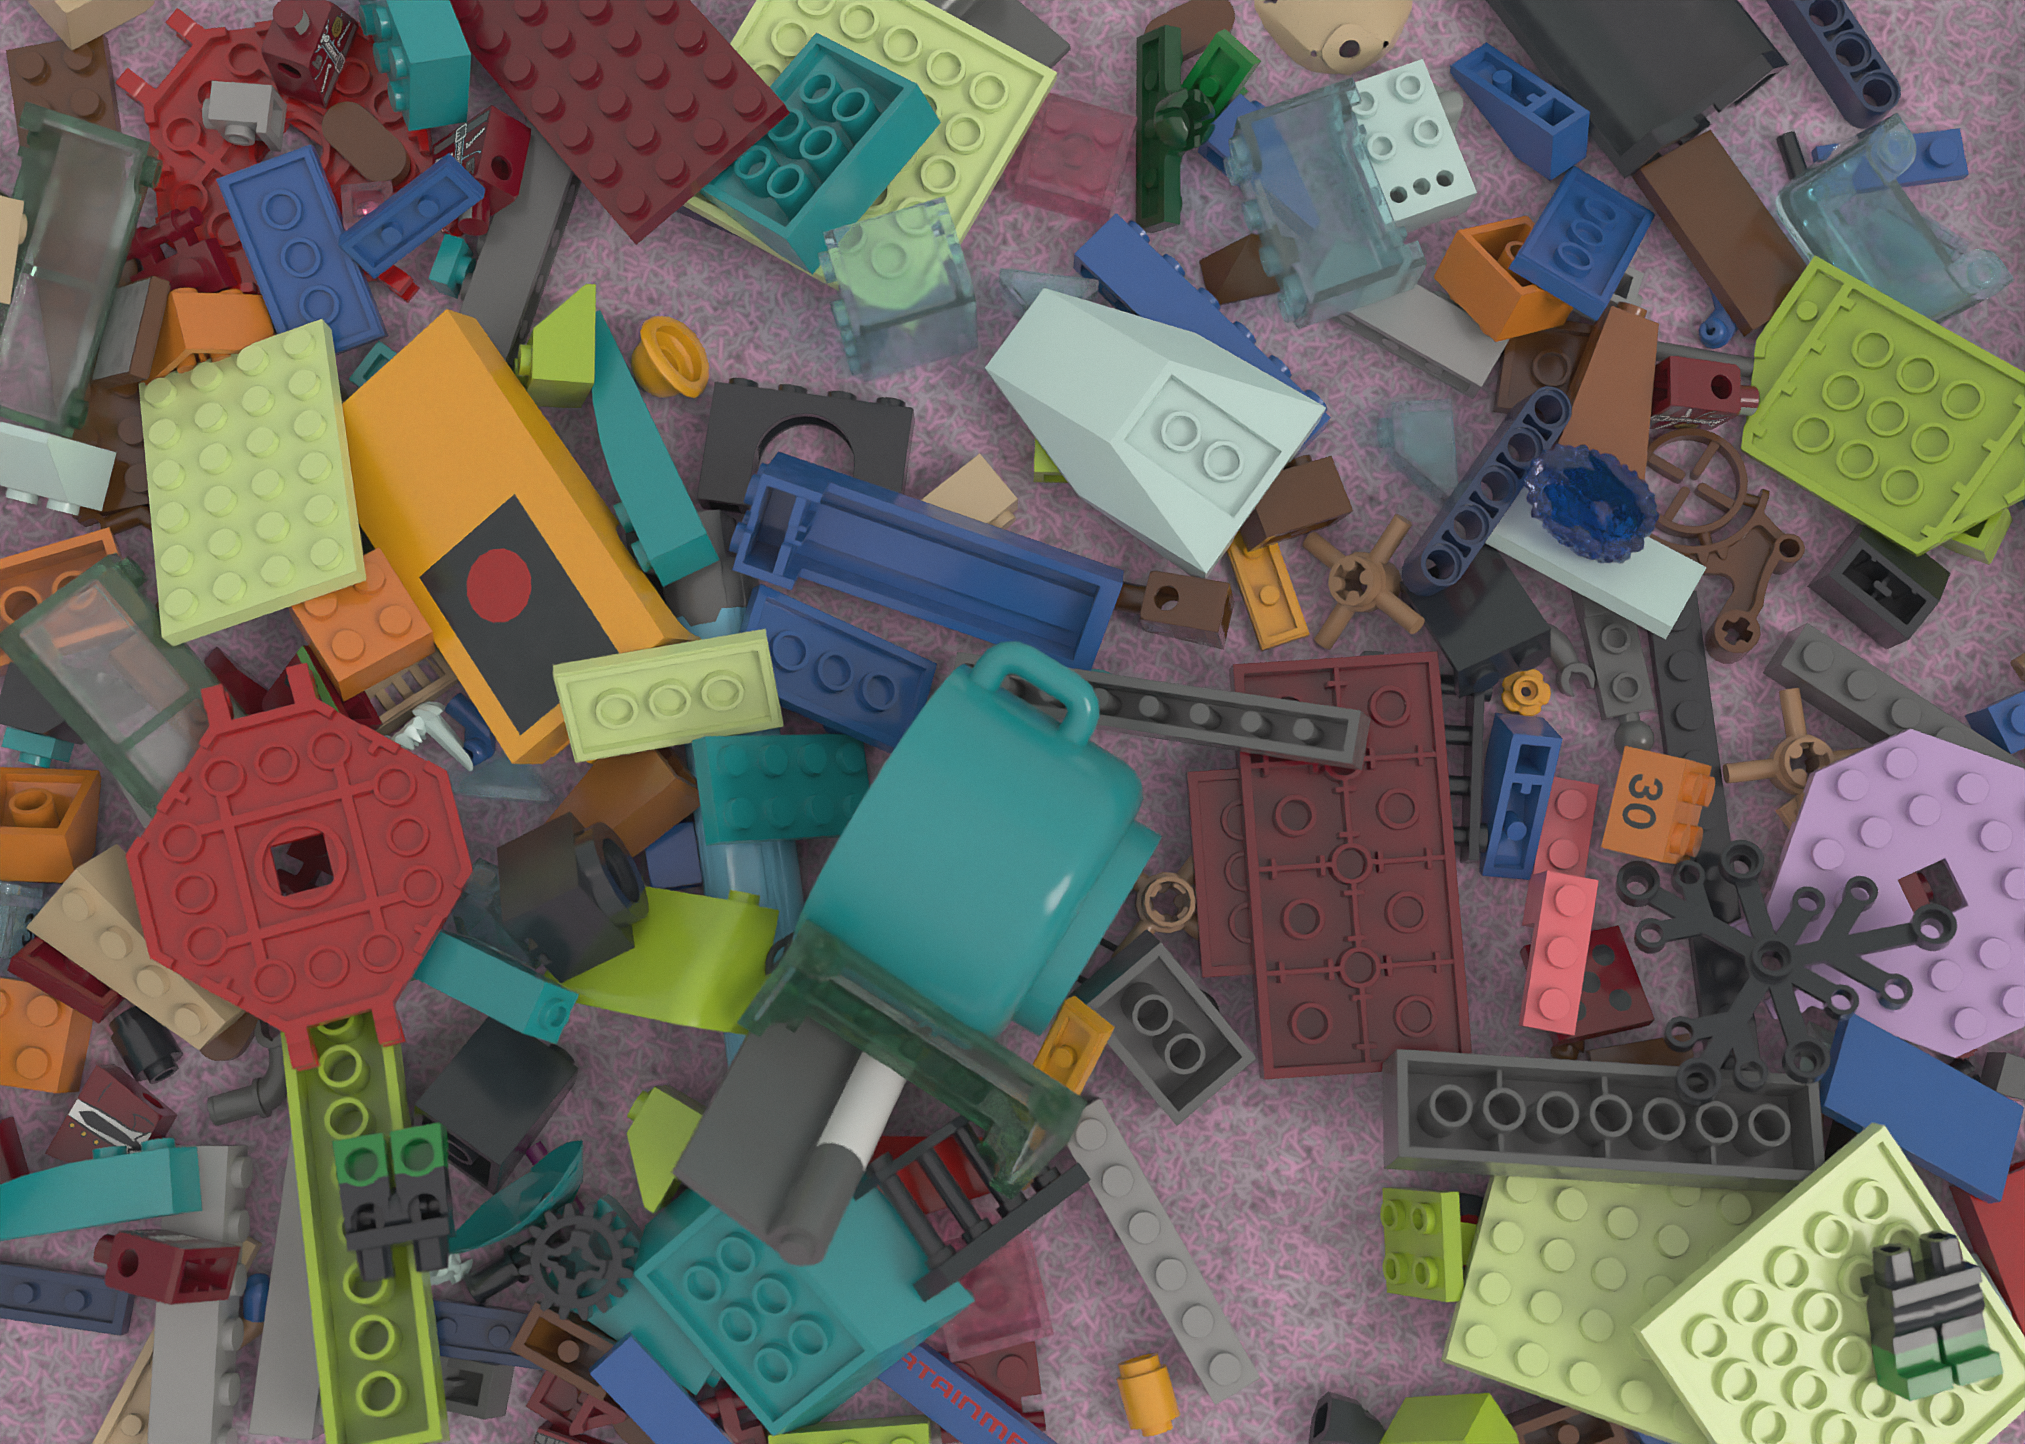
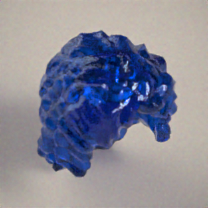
M1556 444L1554 451L1543 449L1538 458L1531 460L1527 476L1522 481V484L1529 491L1526 501L1532 505L1531 517L1542 521V527L1547 529V533H1551L1559 544L1570 548L1578 556L1590 559L1591 561L1596 560L1598 563L1623 564L1625 561L1630 560L1632 553L1640 552L1644 549V538L1654 531L1655 524L1659 519V513L1656 511L1655 494L1649 490L1645 480L1639 479L1637 471L1628 470V465L1626 464L1620 465V461L1616 456L1610 453L1600 454L1596 449L1589 450L1585 444L1578 445L1576 448L1571 445Z

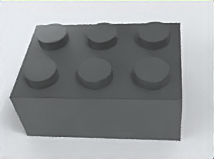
M1147 929L1068 995L1069 998L1072 996L1077 997L1115 1027L1107 1044L1176 1126L1256 1059L1255 1055L1166 947Z

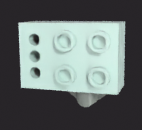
M1423 59L1332 90L1324 109V115L1376 244L1467 212L1477 194L1454 137L1463 108V98L1459 93L1450 90L1445 91L1433 83Z

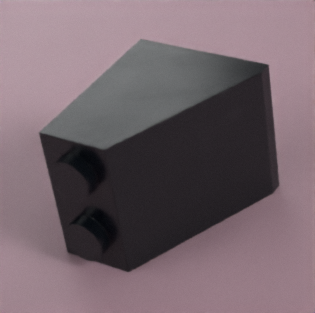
M488 1016L415 1103L413 1127L441 1123L447 1128L449 1150H447L448 1163L495 1195L574 1086L579 1068L574 1065L573 1057L560 1046L555 1044L547 1046L536 1037L521 1033Z

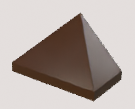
M1251 233L1199 260L1205 289L1216 298L1220 306L1306 286L1295 241L1291 238Z

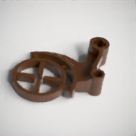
M1677 429L1660 436L1648 446L1646 466L1670 481L1679 484L1685 478L1686 473L1654 453L1661 447L1676 441L1689 440L1703 443L1708 446L1691 471L1690 478L1692 480L1699 479L1716 451H1718L1727 460L1734 473L1736 481L1734 500L1705 483H1699L1694 490L1695 495L1726 514L1710 524L1685 526L1674 523L1672 520L1690 494L1688 487L1684 486L1679 490L1663 516L1650 503L1644 487L1643 504L1640 509L1644 517L1639 521L1637 519L1633 520L1627 526L1707 567L1703 573L1704 576L1718 575L1730 581L1732 593L1706 632L1705 648L1715 661L1723 664H1733L1740 661L1759 641L1761 633L1757 616L1764 606L1765 593L1772 573L1781 575L1788 572L1802 558L1805 552V545L1799 536L1783 533L1764 513L1770 495L1769 490L1761 489L1758 496L1747 493L1748 477L1746 467L1737 450L1727 440L1703 429ZM1742 505L1753 508L1751 516L1743 528L1727 539L1713 543L1711 534L1725 527L1734 518ZM1653 525L1671 536L1698 538L1700 546L1671 543L1657 537L1648 529ZM1780 551L1785 553L1787 557L1783 556ZM1730 628L1739 633L1736 639L1737 642L1734 645L1729 644L1724 639Z

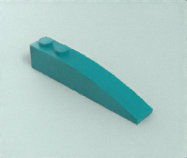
M598 310L595 315V377L592 387V401L600 443L612 481L621 499V502L613 505L625 532L629 533L635 530L639 541L632 543L631 547L642 570L645 573L654 569L664 587L720 559L601 311Z
M175 1138L141 1142L142 1152L127 1154L126 1145L98 1148L92 1150L93 1160L61 1165L0 1185V1241L202 1211L198 1148L176 1147Z

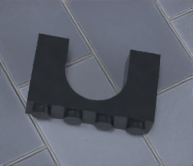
M730 378L729 383H714L697 500L703 509L745 514L747 510L751 511L752 506L745 504L744 498L752 475L758 472L760 460L765 449L782 432L806 425L826 428L840 436L847 443L854 455V478L905 494L915 415L914 409L912 407H905L906 403L904 401L891 397H879L876 399V403L856 400V395L844 391H828L827 396L807 394V389L791 384L778 385V390L759 388L757 382L745 378Z

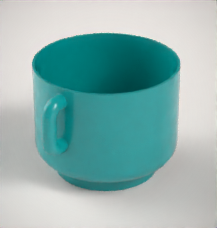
M1019 641L1000 642L988 648L977 660L973 669L966 664H961L941 684L911 724L864 796L823 867L798 919L794 938L811 948L806 964L807 981L813 993L821 1001L866 1030L885 1037H898L908 1033L923 1019L952 1037L969 1044L987 1043L999 1037L1011 1021L1035 1036L1041 1037L1162 838V835L1135 820L1143 801V787L1137 772L1125 761L1090 740L1100 717L1099 700L1092 686L1084 678L1038 649ZM1010 673L1016 674L1062 702L1067 708V714L1063 721L1059 722L1002 687L1001 684L1005 677ZM840 966L890 997L896 1003L893 1006H889L841 977L837 967Z

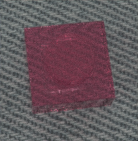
M391 180L341 185L345 231L394 195Z

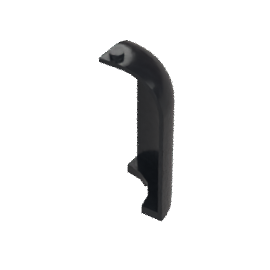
M1486 0L1550 84L1590 111L1588 133L1624 179L1633 176L1640 168L1662 157L1659 152L1660 150L1676 142L1681 146L1711 126V123L1706 118L1716 110L1720 113L1732 103L1737 107L1789 65L1738 0Z

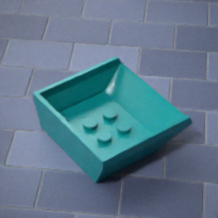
M864 1174L862 1175L858 1186L865 1180H867ZM688 1187L645 1225L633 1273L773 1436L819 1423L975 1301V1296L969 1289H965L957 1281L925 1303L923 1302L912 1284L929 1272L924 1264L928 1258L878 1187L857 1201L852 1197L824 1259L818 1264L795 1266L783 1260L778 1252L695 1190Z

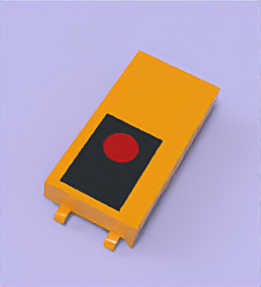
M446 309L342 403L358 522L374 548H380L433 631L435 644L512 764H544L548 759L555 757L570 744L553 677V665L702 640L680 624L626 549L616 530L620 523L476 318ZM598 759L589 760L586 762L594 764Z

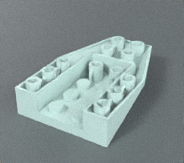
M1043 288L985 367L988 375L1078 497L1190 576L1204 579L1209 576L1232 544L1236 533L1288 461L1291 462L1310 436L1326 409L1323 405L1196 333L1047 288Z

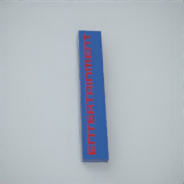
M924 1341L877 1377L962 1444H1058Z

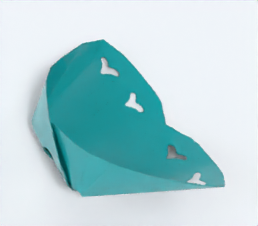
M583 1140L566 1142L555 1148L536 1163L530 1172L484 1202L456 1230V1237L449 1238V1255L465 1253L494 1244L526 1230L536 1223L546 1226L548 1224L544 1213L551 1209H555L560 1215H563L565 1204L573 1202L583 1182ZM548 1192H551V1193L542 1201L544 1195H545L546 1193H548Z

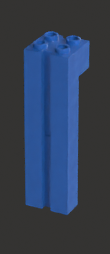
M779 451L769 465L762 462L757 474L752 475L744 498V503L751 505L752 508L751 511H746L743 521L738 522L729 547L730 552L737 554L732 570L789 590L793 589L798 578L801 577L993 644L1019 641L1038 649L1067 668L1091 671L1121 591L1124 570Z

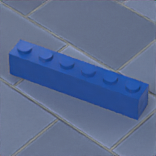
M1115 213L1074 253L1073 269L1115 309L1196 333L1326 407L1319 423L1293 459H1295L1325 430L1331 417L1326 413L1328 409L1324 401L1312 390L1306 389L1303 391L1290 379L1292 374L1289 368L1274 355L1267 357L1254 345L1256 339L1246 326L1238 321L1232 324L1219 311L1221 309L1220 304L1209 291L1202 287L1197 290L1184 278L1185 272L1172 256L1168 254L1161 256L1148 244L1150 239L1142 227L1132 220L1126 223Z

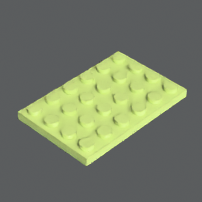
M323 319L252 343L250 346L242 349L239 354H231V357L212 362L210 358L205 362L197 363L193 370L184 373H178L176 370L164 378L154 379L148 385H145L144 382L139 384L161 634L164 640L172 646H176L366 581L331 328Z

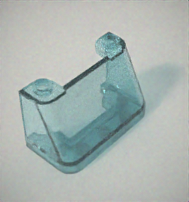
M1895 113L1841 142L1784 185L1778 192L1775 201L1776 212L1780 221L1809 261L1814 256H1817L1937 324H1941L1996 295L2015 279L2001 259L1994 252L1986 249H1974L1959 256L1954 261L1895 179L1912 165L1917 153L1916 141L1899 114Z

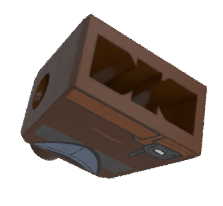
M1150 571L1147 586L1123 581L1115 604V610L1140 615L1139 620L1145 632L1224 650L1235 601L1230 583L1161 571ZM1178 601L1174 608L1161 610L1165 603Z

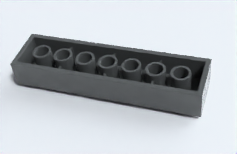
M1396 1049L1382 1064L1384 1169L1789 1193L1825 1163L1818 1081L1812 1084H1800L1790 1079L1786 1073L1769 1072L1762 1089L1754 1093H1747L1738 1089L1732 1079L1733 1070L1719 1069L1722 1076V1084L1717 1096L1706 1105L1696 1106L1683 1101L1677 1094L1674 1082L1679 1067ZM1740 1071L1742 1077L1749 1082L1760 1080V1075L1756 1071ZM1693 1077L1687 1080V1086L1693 1092L1701 1093L1707 1089L1705 1082L1700 1078Z

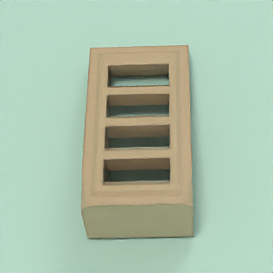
M436 644V652L429 655L435 664L426 658L440 677L436 681L430 682L418 666V663L422 661L420 660L365 690L370 700L376 696L387 711L379 716L383 725L376 732L383 736L390 735L415 716L412 712L414 708L427 701L433 702L459 682ZM408 671L422 688V690L415 694L401 677ZM391 684H393L404 699L398 705L393 702L384 690Z

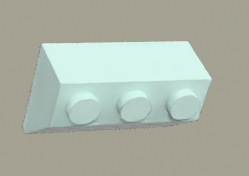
M0 422V486L8 487L5 497L35 505L38 503L39 496L47 497L46 508L73 515H78L80 506L102 511L116 452L49 433Z

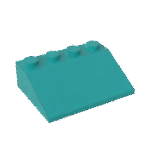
M817 32L770 86L772 91L786 105L790 114L699 191L700 194L780 256L812 275L941 123L918 84Z

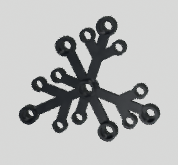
M1735 840L1728 843L1722 850L1718 869L1724 880L1735 885L1751 937L1713 916L1703 885L1705 871L1695 861L1684 860L1679 862L1674 867L1671 876L1672 887L1676 892L1683 895L1684 900L1660 887V877L1657 870L1644 861H1631L1622 866L1618 872L1615 884L1617 896L1623 903L1632 907L1648 905L1672 918L1662 921L1655 918H1647L1637 925L1634 942L1640 951L1647 954H1655L1660 952L1667 942L1704 936L1744 959L1745 969L1749 978L1728 1012L1693 1019L1677 1016L1667 1023L1664 1031L1665 1044L1671 1050L1679 1053L1691 1050L1697 1041L1711 1039L1700 1057L1690 1058L1680 1065L1675 1077L1674 1084L1679 1097L1683 1101L1696 1106L1706 1105L1717 1096L1722 1084V1076L1719 1069L1731 1050L1736 1063L1732 1073V1079L1736 1087L1747 1093H1754L1763 1088L1769 1072L1767 1065L1758 1057L1748 1022L1768 989L1787 1044V1048L1782 1056V1067L1790 1079L1800 1084H1812L1819 1081L1825 1075L1830 1065V1052L1822 1041L1808 1035L1793 987L1822 1002L1825 1013L1837 1021L1848 1020L1854 1015L1859 1006V996L1852 987L1845 984L1836 985L1805 967L1824 963L1876 992L1878 1002L1886 1009H1902L1913 995V986L1909 979L1901 974H1889L1858 956L1916 945L1926 951L1942 950L1949 945L1956 934L1957 920L1954 914L1942 905L1926 904L1916 910L1909 923L1849 934L1861 912L1869 910L1878 896V888L1873 880L1865 876H1855L1846 883L1842 892L1843 901L1819 940L1796 945L1809 922H1813L1821 916L1825 907V897L1814 887L1805 886L1799 888L1791 899L1790 912L1775 934L1757 881L1764 866V855L1756 844L1748 840ZM1735 861L1743 862L1748 866L1749 871L1743 874L1735 872L1730 864ZM1682 872H1691L1696 876L1697 882L1686 884L1679 879L1678 875ZM1632 882L1641 883L1645 887L1646 892L1640 895L1633 894L1628 890L1627 885ZM1856 887L1864 889L1868 893L1869 899H1856L1851 894V889ZM1809 898L1815 902L1817 909L1813 911L1804 910L1800 907L1798 900ZM1930 925L1935 927L1939 932V937H1927L1922 933L1921 926ZM1651 929L1656 931L1661 939L1654 943L1647 942L1643 939L1641 933L1644 930ZM1773 957L1779 961L1781 968L1769 970L1762 964V959ZM1885 986H1898L1903 991L1904 997L1901 999L1891 998L1886 993ZM1836 995L1845 997L1850 1003V1008L1846 1010L1836 1008L1831 998ZM1676 1027L1685 1028L1689 1031L1691 1039L1685 1042L1678 1041L1672 1036L1671 1030ZM1799 1056L1807 1057L1812 1061L1814 1069L1802 1071L1795 1065L1794 1059ZM1744 1067H1752L1758 1071L1760 1080L1749 1082L1742 1077L1740 1070ZM1693 1077L1700 1078L1705 1082L1707 1089L1701 1093L1693 1092L1687 1086V1080Z

